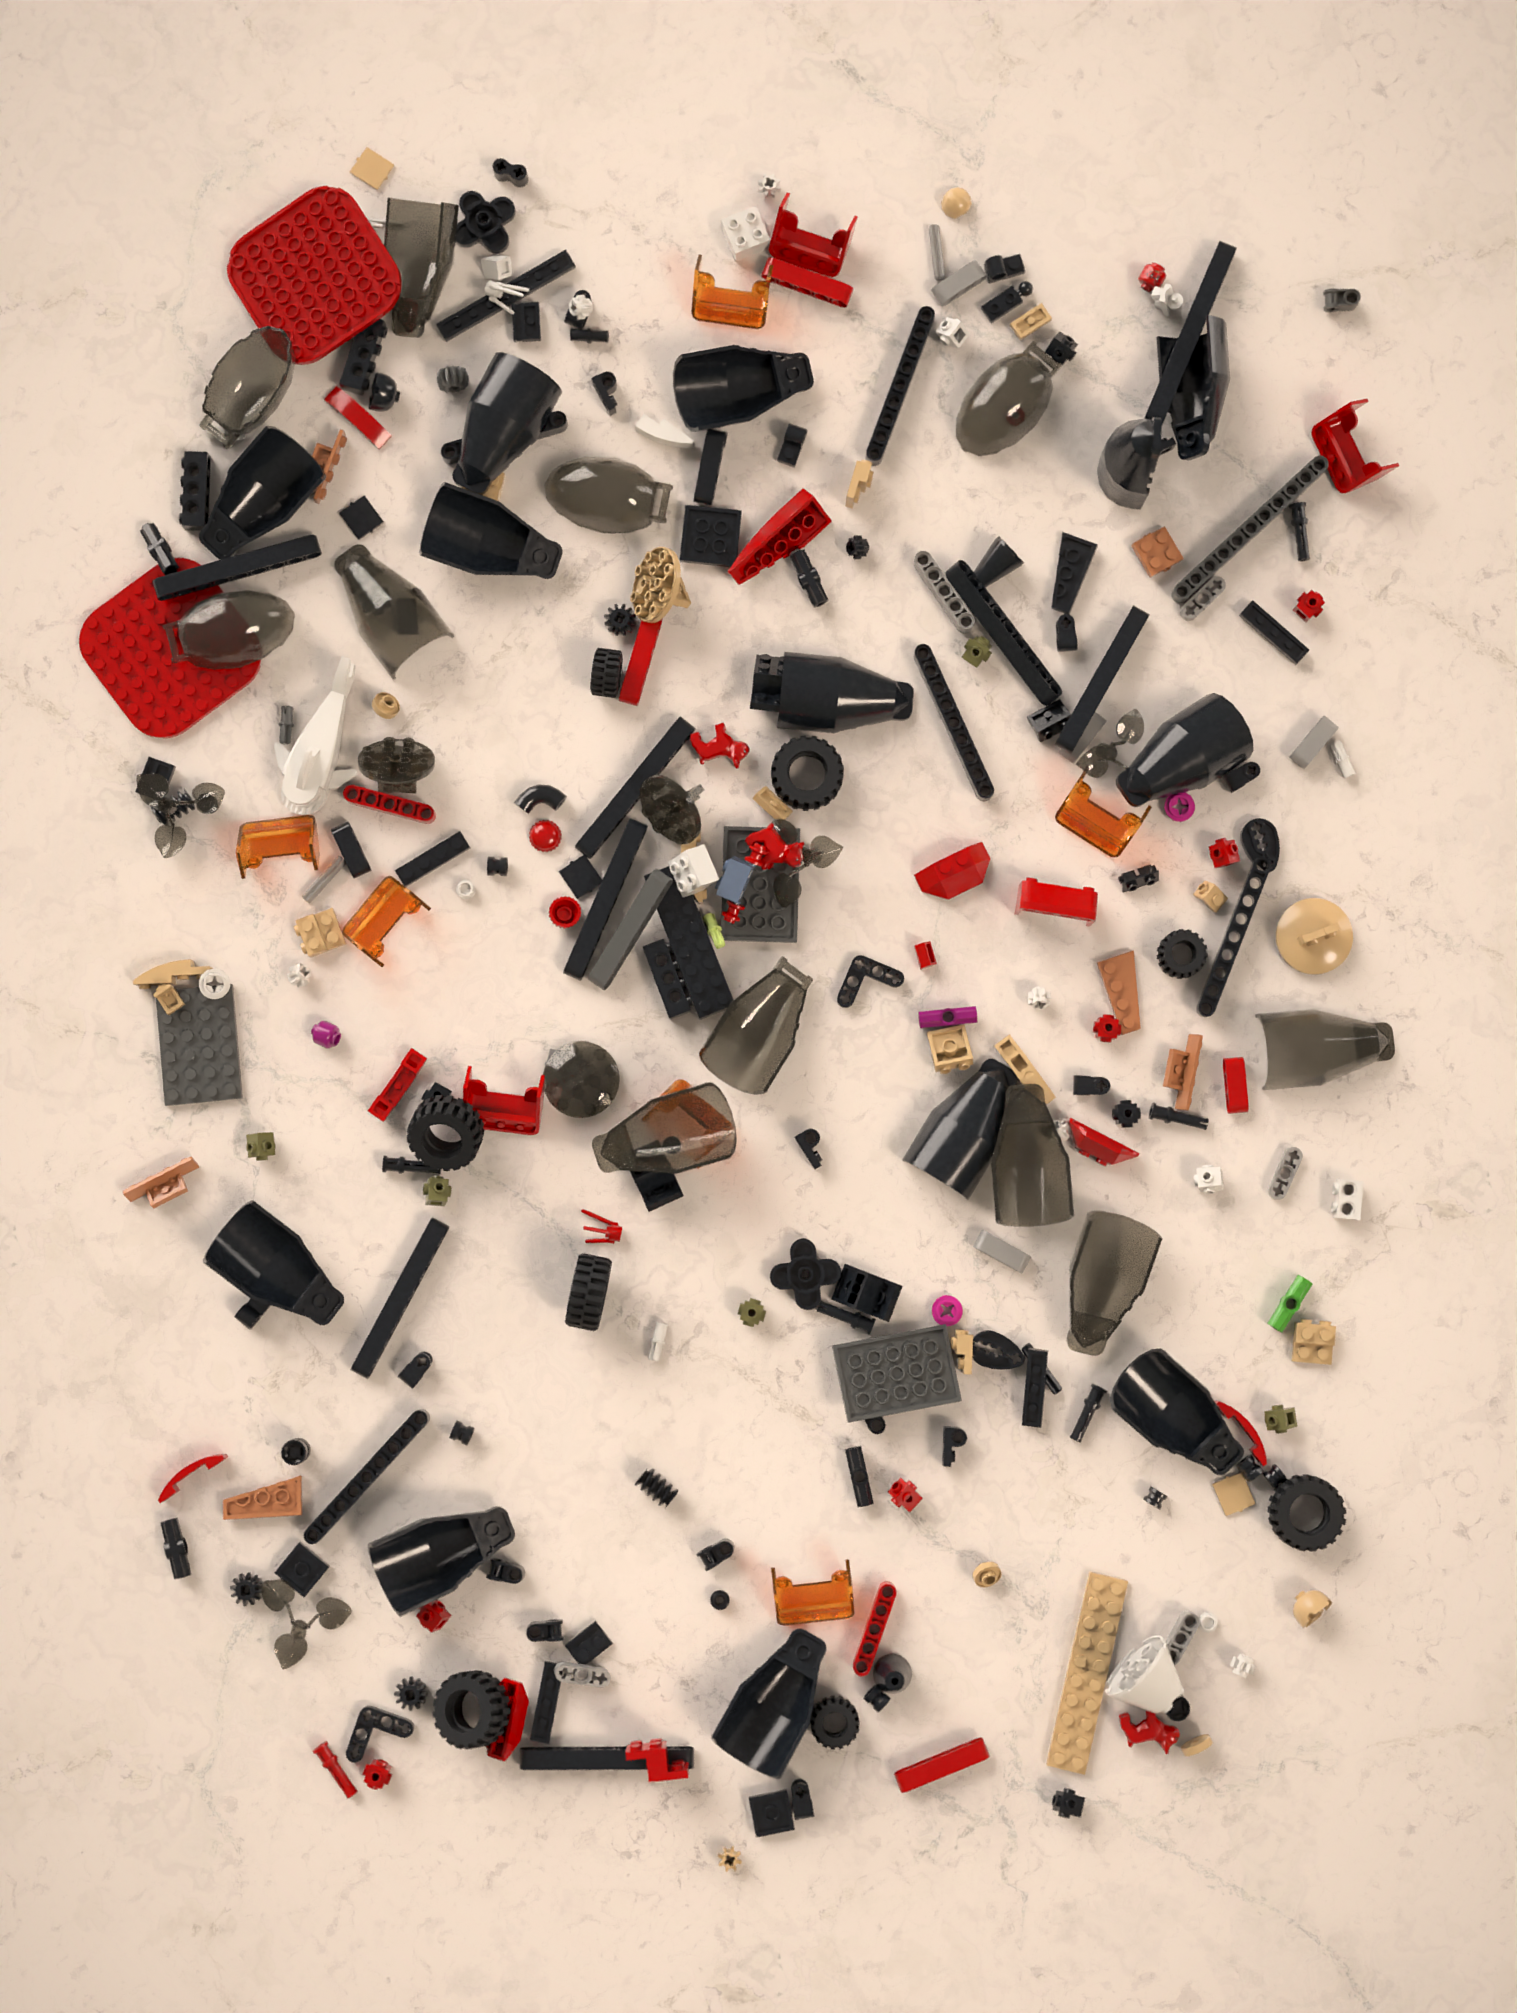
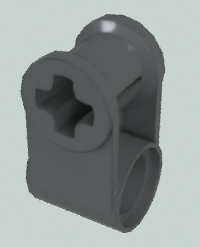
M1353 288L1324 290V311H1353L1361 299L1360 292ZM1347 297H1352L1355 302H1348Z

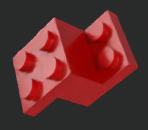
M662 1738L651 1739L648 1743L636 1740L627 1745L626 1760L646 1758L649 1782L686 1779L689 1777V1762L684 1763V1760H676L669 1764L667 1741H662Z

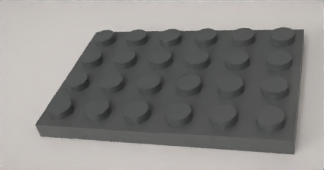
M724 826L723 866L726 860L734 856L743 860L745 856H750L752 851L745 839L753 832H758L766 827ZM774 828L786 844L800 843V828ZM774 863L771 869L763 870L761 866L756 865L740 901V904L745 906V909L739 911L740 921H735L734 924L724 920L725 916L722 915V912L727 911L729 905L726 903L728 899L722 897L721 933L724 941L797 943L799 867L792 868L785 863Z
M230 984L227 994L219 999L205 997L199 987L176 989L185 1005L170 1015L166 1013L156 998L165 1106L242 1099L233 984Z
M946 1324L832 1346L847 1423L962 1401Z

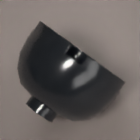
M376 373L371 387L372 393L369 397V409L379 412L388 411L392 408L394 402L398 403L400 391H397V384L394 379L386 374Z

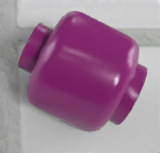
M327 1021L315 1024L311 1030L313 1042L327 1049L335 1047L341 1039L338 1026Z

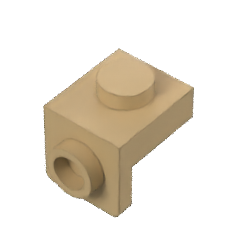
M1208 881L1201 883L1193 894L1215 913L1228 900L1227 896L1215 884Z
M162 984L156 988L157 992L153 994L168 1015L185 1005L171 984Z

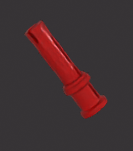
M325 1741L312 1752L317 1754L323 1763L322 1767L328 1769L346 1798L349 1799L358 1790L339 1765L337 1755H334L328 1747L329 1743Z

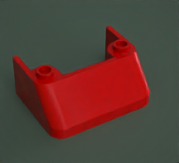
M787 192L778 209L769 246L771 256L829 277H836L840 273L847 255L858 216L854 215L847 231L843 229L837 230L832 240L797 228L799 222L797 215L786 210L790 193Z
M1367 398L1349 402L1314 425L1311 430V436L1320 455L1328 460L1327 470L1336 489L1340 493L1354 491L1380 479L1399 467L1398 463L1382 467L1377 462H1369L1365 465L1350 433L1358 424L1355 410L1368 403Z
M1029 877L1019 884L1015 915H1019L1021 911L1087 921L1086 926L1089 927L1096 921L1098 893L1094 891L1095 888L1083 887V889L1040 883L1037 882L1038 879Z
M468 1066L463 1086V1102L471 1104L473 1106L472 1109L478 1111L480 1114L479 1119L483 1120L484 1130L536 1135L541 1124L545 1075H541L539 1087H529L525 1091V1096L488 1092L487 1085L483 1081L472 1079V1066Z

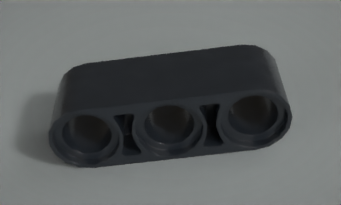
M347 821L332 828L333 837L353 878L355 879L372 871L350 823Z

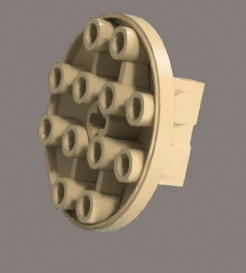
M657 547L652 551H648L641 564L635 569L636 576L630 601L633 603L635 615L640 620L655 623L666 616L672 605L688 609L691 601L685 590L681 577L680 562L676 553L666 547Z
M1308 898L1296 902L1282 914L1276 928V945L1280 955L1289 966L1305 974L1317 975L1334 970L1345 961L1352 948L1353 930L1347 915L1336 904L1325 899Z

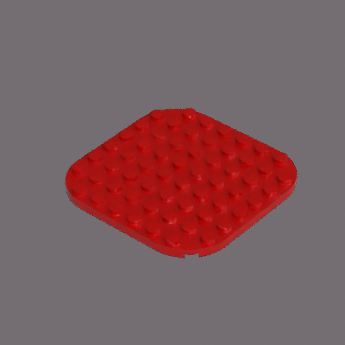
M319 186L305 192L243 235L234 244L229 253L227 275L230 284L273 352L291 364L306 365L319 361L385 316L395 306L401 293L402 279L397 264L358 203L348 192L341 188Z
M174 558L179 566L177 572L201 566L190 559ZM157 564L87 617L80 631L79 646L85 662L130 722L139 731L150 737L166 739L184 733L250 684L261 667L262 647L254 631L219 585L159 601L152 581L158 577L165 576V574Z

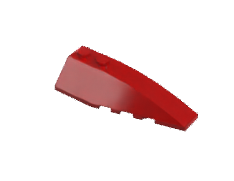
M804 488L801 489L749 541L728 570V573L738 585H741L758 575L760 570L765 567L769 568L775 565L774 562L782 557L785 559L794 550H800L805 547L832 520L816 498Z

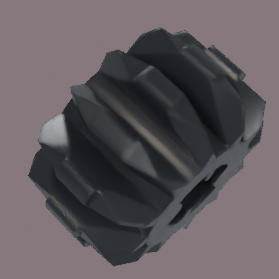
M615 604V610L608 608L610 614L604 615L605 619H607L604 624L605 626H610L608 628L610 633L615 630V636L619 635V631H622V635L626 636L625 630L627 629L629 632H632L631 626H636V622L633 620L636 618V615L631 614V607L626 609V605L622 604L620 609L618 604ZM618 617H622L623 623L618 622Z
M248 1572L246 1577L241 1573L239 1574V1579H233L235 1585L230 1586V1590L235 1592L231 1594V1597H238L236 1600L237 1604L243 1600V1606H247L248 1601L251 1605H254L255 1599H261L258 1593H263L264 1589L258 1587L263 1584V1581L256 1582L258 1575L251 1578V1572ZM248 1585L250 1587L249 1592L245 1593V1586Z
M410 1676L409 1682L403 1678L402 1684H397L396 1688L399 1691H395L394 1696L400 1697L396 1700V1703L403 1702L402 1709L408 1705L409 1711H412L413 1705L416 1709H420V1703L425 1704L426 1699L424 1697L428 1695V1692L422 1691L426 1688V1684L420 1686V1678L414 1682L413 1676ZM410 1690L414 1691L412 1698L408 1696Z

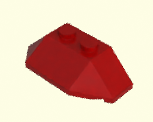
M979 842L931 864L914 874V877L923 893L949 900L982 884L991 858L983 842Z
M1072 1118L1067 1120V1124L1071 1127L1070 1133L1075 1148L1079 1149L1078 1153L1087 1158L1089 1156L1096 1158L1095 1162L1106 1167L1107 1164L1120 1163L1138 1157L1140 1154Z
M503 1678L499 1683L500 1686L503 1685L506 1692L504 1693L509 1697L510 1701L507 1702L508 1708H510V1714L507 1715L509 1719L508 1725L503 1727L505 1731L501 1736H498V1740L485 1746L487 1756L503 1762L509 1758L521 1741L529 1704L523 1683L509 1678Z

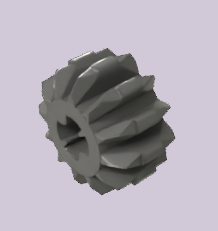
M446 366V368H441L437 372L436 379L441 391L446 393L460 392V390H465L469 386V376L466 368Z

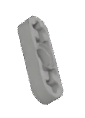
M1219 576L1211 578L1183 605L1180 611L1181 617L1186 621L1194 620L1224 591L1226 587L1225 580ZM1213 582L1215 584L1219 582L1221 584L1219 586L1220 590L1216 588L1211 593L1209 590L1213 587ZM1198 595H1207L1208 602L1205 604L1200 603ZM1195 604L1197 607L1193 610V615H1186V608L1190 609Z
M1291 1147L1285 1150L1268 1188V1194L1272 1199L1279 1200L1286 1196L1303 1158L1302 1151L1299 1148ZM1295 1151V1155L1298 1156V1158L1293 1159L1291 1162V1165H1295L1294 1168L1290 1165H1285L1284 1162L1286 1161L1287 1163H1289L1291 1159L1289 1153H1293ZM1288 1168L1291 1174L1288 1179L1281 1177V1169ZM1278 1179L1281 1182H1287L1286 1186L1282 1184L1280 1187L1282 1194H1277V1196H1275V1191H1273V1188H1277L1280 1184V1182H1276V1180Z
M559 1662L554 1668V1674L561 1682L603 1688L611 1680L609 1672L603 1667ZM566 1668L567 1672L573 1673V1678L570 1673H564V1675L561 1676L559 1671H563V1669ZM581 1670L588 1672L587 1677L584 1679L577 1678V1674ZM592 1671L594 1676L600 1677L601 1674H603L605 1678H602L601 1681H599L597 1677H592Z

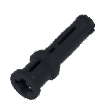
M1297 502L1289 505L1293 518L1291 524L1295 527L1298 561L1310 560L1306 524H1308V518H1306L1305 513L1306 502Z
M1154 1102L1151 1104L1149 1119L1163 1120L1167 1124L1172 1121L1206 1130L1208 1125L1201 1124L1200 1122H1209L1208 1118L1174 1111L1170 1106L1166 1108L1158 1106Z
M386 1155L383 1156L382 1172L384 1173L386 1171H396L402 1174L404 1171L441 1174L442 1169L435 1170L430 1165L427 1167L423 1164V1161L405 1160L404 1157L388 1158Z
M822 1300L820 1301L819 1305L826 1309L818 1307L817 1312L849 1323L853 1329L859 1328L866 1331L867 1334H871L876 1318L870 1319L862 1316L860 1312L854 1314Z
M1093 1383L1091 1384L1092 1389L1088 1397L1084 1399L1085 1406L1070 1435L1071 1439L1080 1443L1095 1410L1100 1409V1402L1104 1394L1108 1392L1106 1389Z

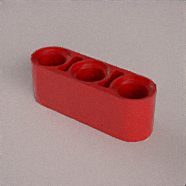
M1223 1058L1228 1114L1246 1113L1249 1110L1244 1058Z

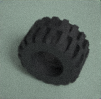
M597 648L595 651L590 682L592 695L616 698L618 695L623 662L621 650Z
M1179 929L1178 931L1171 932L1161 940L1160 946L1157 948L1158 964L1164 969L1162 971L1168 973L1172 978H1189L1198 973L1207 962V945H1204V939L1199 938L1198 933H1192V930ZM1178 943L1186 944L1192 951V960L1187 965L1178 964L1172 957V948Z
M830 1696L831 1698L828 1699L825 1697L812 1710L810 1726L813 1737L825 1748L830 1747L832 1750H835V1748L839 1747V1749H843V1746H849L851 1741L856 1739V1734L859 1732L858 1712L849 1700H844L841 1696L839 1698ZM838 1712L845 1716L846 1726L842 1731L831 1733L824 1728L823 1720L829 1713Z

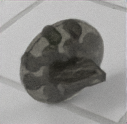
M386 737L383 741L363 747L358 756L360 772L367 778L378 782V792L416 794L417 781L428 776L435 767V756L432 750L419 742H415L413 738L395 739L393 737ZM403 741V746L395 745V742Z
M652 775L640 787L642 814L651 822L652 828L656 833H661L676 844H688L695 840L701 831V819L694 802L701 798L699 794L704 791V788L699 784L685 791L678 783L666 776Z
M586 1041L571 1042L557 1049L548 1059L543 1075H545L544 1092L549 1102L561 1113L574 1118H588L603 1112L614 1101L620 1084L619 1070L613 1057L601 1046Z

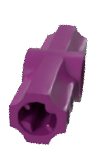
M976 1006L918 1012L920 1028L978 1023ZM944 1013H951L953 1020L945 1022L943 1020Z

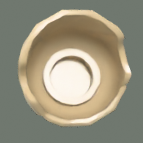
M952 188L946 192L942 199V211L947 216L956 219L969 211L972 204L971 197L963 188Z

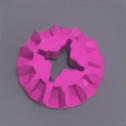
M1178 793L1167 797L1164 809L1166 815L1172 821L1182 822L1188 820L1193 815L1195 803L1189 794ZM1178 799L1181 805L1187 806L1181 810L1180 814L1178 809L1172 808L1177 805Z
M941 1296L932 1305V1316L940 1325L953 1326L962 1317V1305L953 1296ZM942 1304L946 1307L954 1305L950 1310L953 1317L948 1314L941 1317L944 1311L941 1306Z

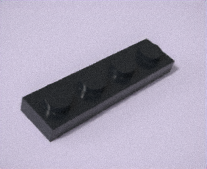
M1253 600L1240 613L1239 616L1295 665L1310 650Z
M461 831L399 867L395 872L404 887H407L470 849V846Z
M1028 1349L1022 1426L1042 1427L1049 1350Z
M545 1661L530 1736L531 1741L550 1743L561 1681L554 1674V1668L558 1664L555 1662Z

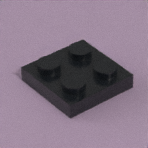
M300 1541L274 1573L304 1598L330 1566Z
M787 1789L749 1797L756 1838L795 1830Z

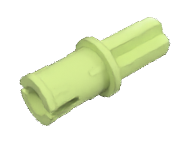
M714 913L704 915L703 920L708 929L707 933L711 936L717 949L724 947L725 941L721 933L722 928L718 925Z

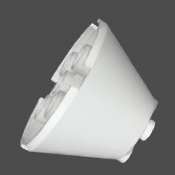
M1157 1635L1143 1641L1144 1646L1137 1651L1135 1649L1131 1650L1122 1659L1107 1681L1109 1689H1105L1109 1697L1153 1713L1161 1711L1166 1713L1172 1708V1702L1183 1694L1184 1689L1182 1688L1166 1641Z

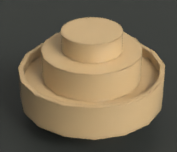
M380 692L372 700L373 710L382 718L392 719L400 711L398 700L389 693Z
M984 1562L975 1568L972 1577L977 1586L990 1587L999 1581L1002 1572L995 1562Z

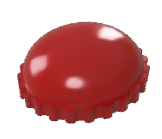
M549 820L536 822L529 832L531 845L542 852L555 850L562 840L559 826Z
M567 896L557 898L549 907L550 921L556 927L558 926L563 929L576 925L582 913L580 904L574 898Z

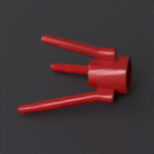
M585 1209L581 1210L582 1213L610 1225L607 1226L606 1230L584 1226V1230L603 1233L606 1237L604 1239H586L585 1243L614 1244L615 1241L620 1242L623 1227L618 1226L617 1222L607 1220Z

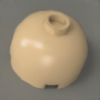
M1303 1590L1295 1597L1297 1601L1293 1606V1614L1297 1622L1305 1628L1321 1616L1324 1611L1323 1608L1327 1611L1333 1602L1318 1590H1310L1307 1593Z

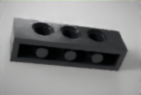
M377 320L354 337L339 382L342 390L361 396L364 395L365 391H368L370 386L369 377L375 371V359L381 353L382 345L380 344L388 331L384 320ZM369 335L375 336L371 341L366 340ZM362 353H369L367 358H360ZM357 370H363L360 376H355L354 373Z
M185 451L184 457L181 459L184 476H181L180 479L183 494L180 495L182 513L179 514V523L182 524L185 530L201 531L209 520L211 456L208 452ZM199 469L198 475L191 476L193 470ZM193 488H199L196 494H190ZM193 506H198V510L195 513H190V509Z
M661 939L643 946L669 1019L671 1020L691 1012L690 1007L693 1004L690 996H685L683 989H686L683 977L678 978L677 971L680 969L677 961H672L670 954L673 951L670 943H665V940ZM659 956L667 958L665 965L660 966L657 964L656 961ZM666 974H672L674 980L672 983L667 984L663 981V977ZM675 991L681 994L680 1000L676 1002L670 999V994Z

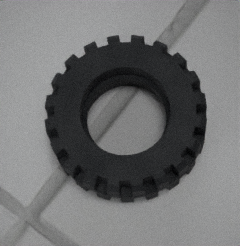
M804 735L798 739H790L789 743H784L781 749L776 752L772 761L771 779L777 796L786 805L789 804L796 810L798 808L803 809V811H809V809L818 810L821 806L828 805L832 799H835L842 786L844 777L842 758L836 752V748L833 745L830 746L825 739H817V736H812L811 738ZM810 756L818 759L823 764L825 779L818 788L809 791L801 790L791 782L789 770L796 759Z
M438 1095L435 1099L433 1097L426 1099L415 1110L407 1128V1142L410 1144L411 1152H415L414 1156L418 1160L421 1159L427 1167L430 1165L435 1170L443 1169V1171H450V1169H453L455 1171L459 1170L461 1166L466 1167L476 1157L484 1136L483 1120L479 1119L480 1114L478 1111L473 1110L471 1104L464 1103L463 1099H454L450 1095H447V1097ZM436 1124L447 1125L457 1131L461 1140L456 1142L443 1141L433 1134L430 1126Z
M585 1253L579 1255L565 1317V1323L568 1326L589 1331L598 1330L611 1273L612 1261L609 1258Z
M1303 1474V1476L1294 1475L1291 1479L1282 1482L1280 1487L1278 1486L1274 1489L1275 1494L1270 1496L1269 1501L1271 1504L1267 1507V1512L1270 1514L1268 1520L1269 1524L1273 1527V1532L1287 1545L1300 1551L1315 1552L1317 1549L1323 1550L1327 1548V1544H1333L1336 1541L1335 1537L1342 1534L1343 1530H1341V1527L1346 1523V1519H1344V1514H1347L1346 1507H1343L1344 1500L1338 1494L1339 1491L1330 1485L1329 1482L1307 1474ZM1305 1494L1317 1497L1322 1502L1324 1508L1321 1523L1311 1531H1301L1294 1527L1290 1521L1291 1505L1298 1497Z
M475 1670L449 1676L448 1680H444L441 1683L442 1688L437 1689L435 1694L437 1698L433 1700L435 1711H432L436 1719L435 1727L440 1730L439 1735L442 1739L447 1738L446 1742L449 1745H454L458 1749L484 1747L498 1740V1736L504 1733L505 1728L503 1727L507 1726L509 1722L507 1715L510 1714V1708H508L507 1702L510 1701L509 1697L504 1693L506 1692L505 1687L499 1685V1679L492 1677V1674ZM469 1691L476 1696L481 1709L480 1719L474 1728L466 1722L462 1712L463 1700Z

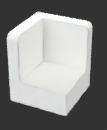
M494 254L481 259L484 278L501 280L513 275L510 256Z

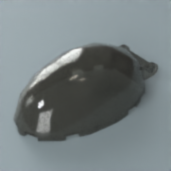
M266 326L252 330L251 334L245 339H240L233 344L219 360L211 374L213 376L204 391L206 395L204 404H202V411L206 415L200 423V428L207 430L223 443L226 449L231 448L240 435L250 433L261 426L279 407L292 383L296 355L292 343L283 329ZM212 422H217L228 431L229 435L226 437L212 425Z
M1033 341L1023 353H1015L1002 358L982 373L965 395L956 417V438L962 450L979 456L992 455L1020 441L1036 426L1047 409L1053 391L1052 378L1060 370L1062 364L1054 361ZM1032 351L1035 355H1037L1041 360H1043V361H1044L1048 366H1050L1053 370L1050 372V371L1046 368V366H1045L1039 359H1037V358H1035L1033 355H1031L1030 352Z
M583 457L566 462L552 470L544 483L546 499L559 515L566 517L577 526L610 534L635 532L636 530L647 528L652 522L665 524L667 522L665 517L670 491L673 490V485L656 482L650 474L637 465L608 457ZM658 489H662L658 516H655L653 513Z
M249 590L215 594L197 602L183 614L179 621L165 624L162 627L166 631L172 663L188 660L195 666L207 669L240 668L263 659L271 654L274 649L282 646L293 631L295 613L285 600L271 593ZM175 628H178L180 642L184 651L183 655L179 654L173 631Z

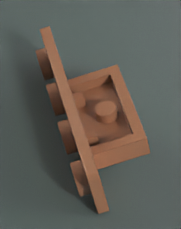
M340 429L333 448L317 443L312 454L326 474L325 480L317 488L313 498L317 504L325 499L327 493L326 485L332 481L334 472H332L333 467L338 465L340 449L346 445L347 437H345L344 430Z
M1189 1034L1185 1052L1176 1049L1169 1050L1163 1087L1178 1090L1175 1109L1188 1111L1190 1108L1203 1035Z
M193 1157L184 1158L179 1163L167 1167L163 1171L149 1176L137 1184L129 1186L122 1191L123 1195L130 1202L147 1195L150 1206L154 1209L188 1192L183 1176L199 1168V1165Z

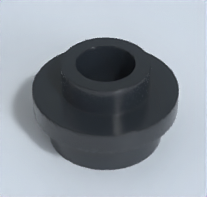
M723 1590L713 1592L710 1598L712 1607L717 1610L725 1609L730 1602L729 1595ZM721 1596L723 1597L724 1601L722 1603H718L716 1601V1598Z

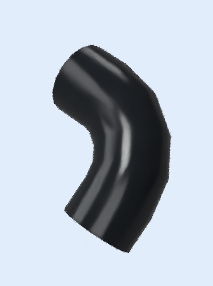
M538 784L527 788L514 803L527 814L540 803H545L557 811L565 802L567 795L551 785Z

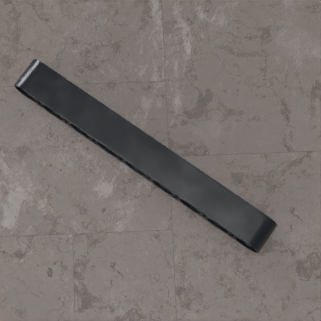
M923 306L917 314L867 447L865 459L872 462V466L879 465L883 459L933 326L935 311L930 306ZM927 314L931 319L924 320L921 316ZM922 332L924 336L917 337L915 333ZM916 349L918 353L912 355L908 352V350ZM909 366L911 371L905 372L902 370V367ZM897 383L904 384L905 388L898 389L895 385ZM895 400L899 405L893 407L889 402ZM887 417L890 418L892 422L890 424H885L882 420ZM883 435L886 439L878 441L876 436ZM871 452H876L879 454V457L873 459L869 456V454Z
M314 534L158 577L152 583L157 599L164 601L310 560L320 556L322 552L317 536Z
M963 560L957 561L945 572L946 578L1041 704L1048 706L1062 695V689L969 565Z
M1133 605L1054 745L1070 754L1073 752L1150 614Z
M920 644L914 651L916 665L976 797L980 801H988L994 794V786L931 648L927 644ZM920 650H924L928 656L920 658L917 653ZM931 667L935 670V674L928 675L925 669ZM937 684L941 685L943 687V691L939 693L935 692L933 686ZM942 702L950 703L951 708L948 710L941 707ZM956 719L959 725L952 727L949 724V720ZM964 736L967 742L959 744L956 738ZM971 753L974 756V760L967 761L964 755ZM979 770L982 773V777L976 779L973 777L972 772ZM983 787L988 788L990 795L983 796L980 793V789Z
M681 716L675 721L577 842L575 848L588 859H591L690 738V734H693L696 729Z
M632 818L629 819L566 963L563 974L580 981L582 980L645 836L648 825Z
M1258 857L1250 867L1196 1007V1011L1201 1017L1213 1015L1217 1008L1271 869V861L1267 857ZM1258 861H1263L1266 864L1264 871L1257 868ZM1253 878L1259 882V887L1256 889L1250 886V880ZM1245 896L1252 899V905L1249 907L1243 904ZM1238 914H1242L1245 917L1244 924L1237 923L1236 916ZM1230 932L1237 933V942L1230 941ZM1223 950L1231 952L1230 960L1223 959ZM1218 967L1222 968L1225 972L1222 978H1218L1215 975V970ZM1211 985L1215 986L1218 990L1215 996H1211L1208 993V988ZM1204 1003L1209 1004L1211 1007L1208 1014L1201 1011V1006Z
M433 1217L431 1218L357 1355L351 1371L369 1379L450 1226Z
M419 1409L413 1412L304 1532V1540L308 1544L313 1545L322 1540L430 1421L428 1411ZM417 1413L425 1416L424 1423L420 1424L416 1421ZM404 1428L411 1430L412 1435L410 1438L403 1436L402 1430ZM391 1442H395L398 1445V1451L395 1453L389 1449ZM377 1457L384 1458V1467L377 1466ZM364 1471L371 1473V1481L368 1482L363 1479ZM350 1486L358 1488L357 1496L350 1494ZM338 1500L344 1502V1510L337 1509L336 1502ZM324 1515L331 1517L332 1522L330 1525L324 1524ZM313 1529L318 1532L317 1539L310 1537V1530Z
M627 1746L519 1748V1769L647 1770L646 1758L626 1760ZM667 1746L669 1764L676 1760H684V1763L689 1762V1769L694 1768V1747Z

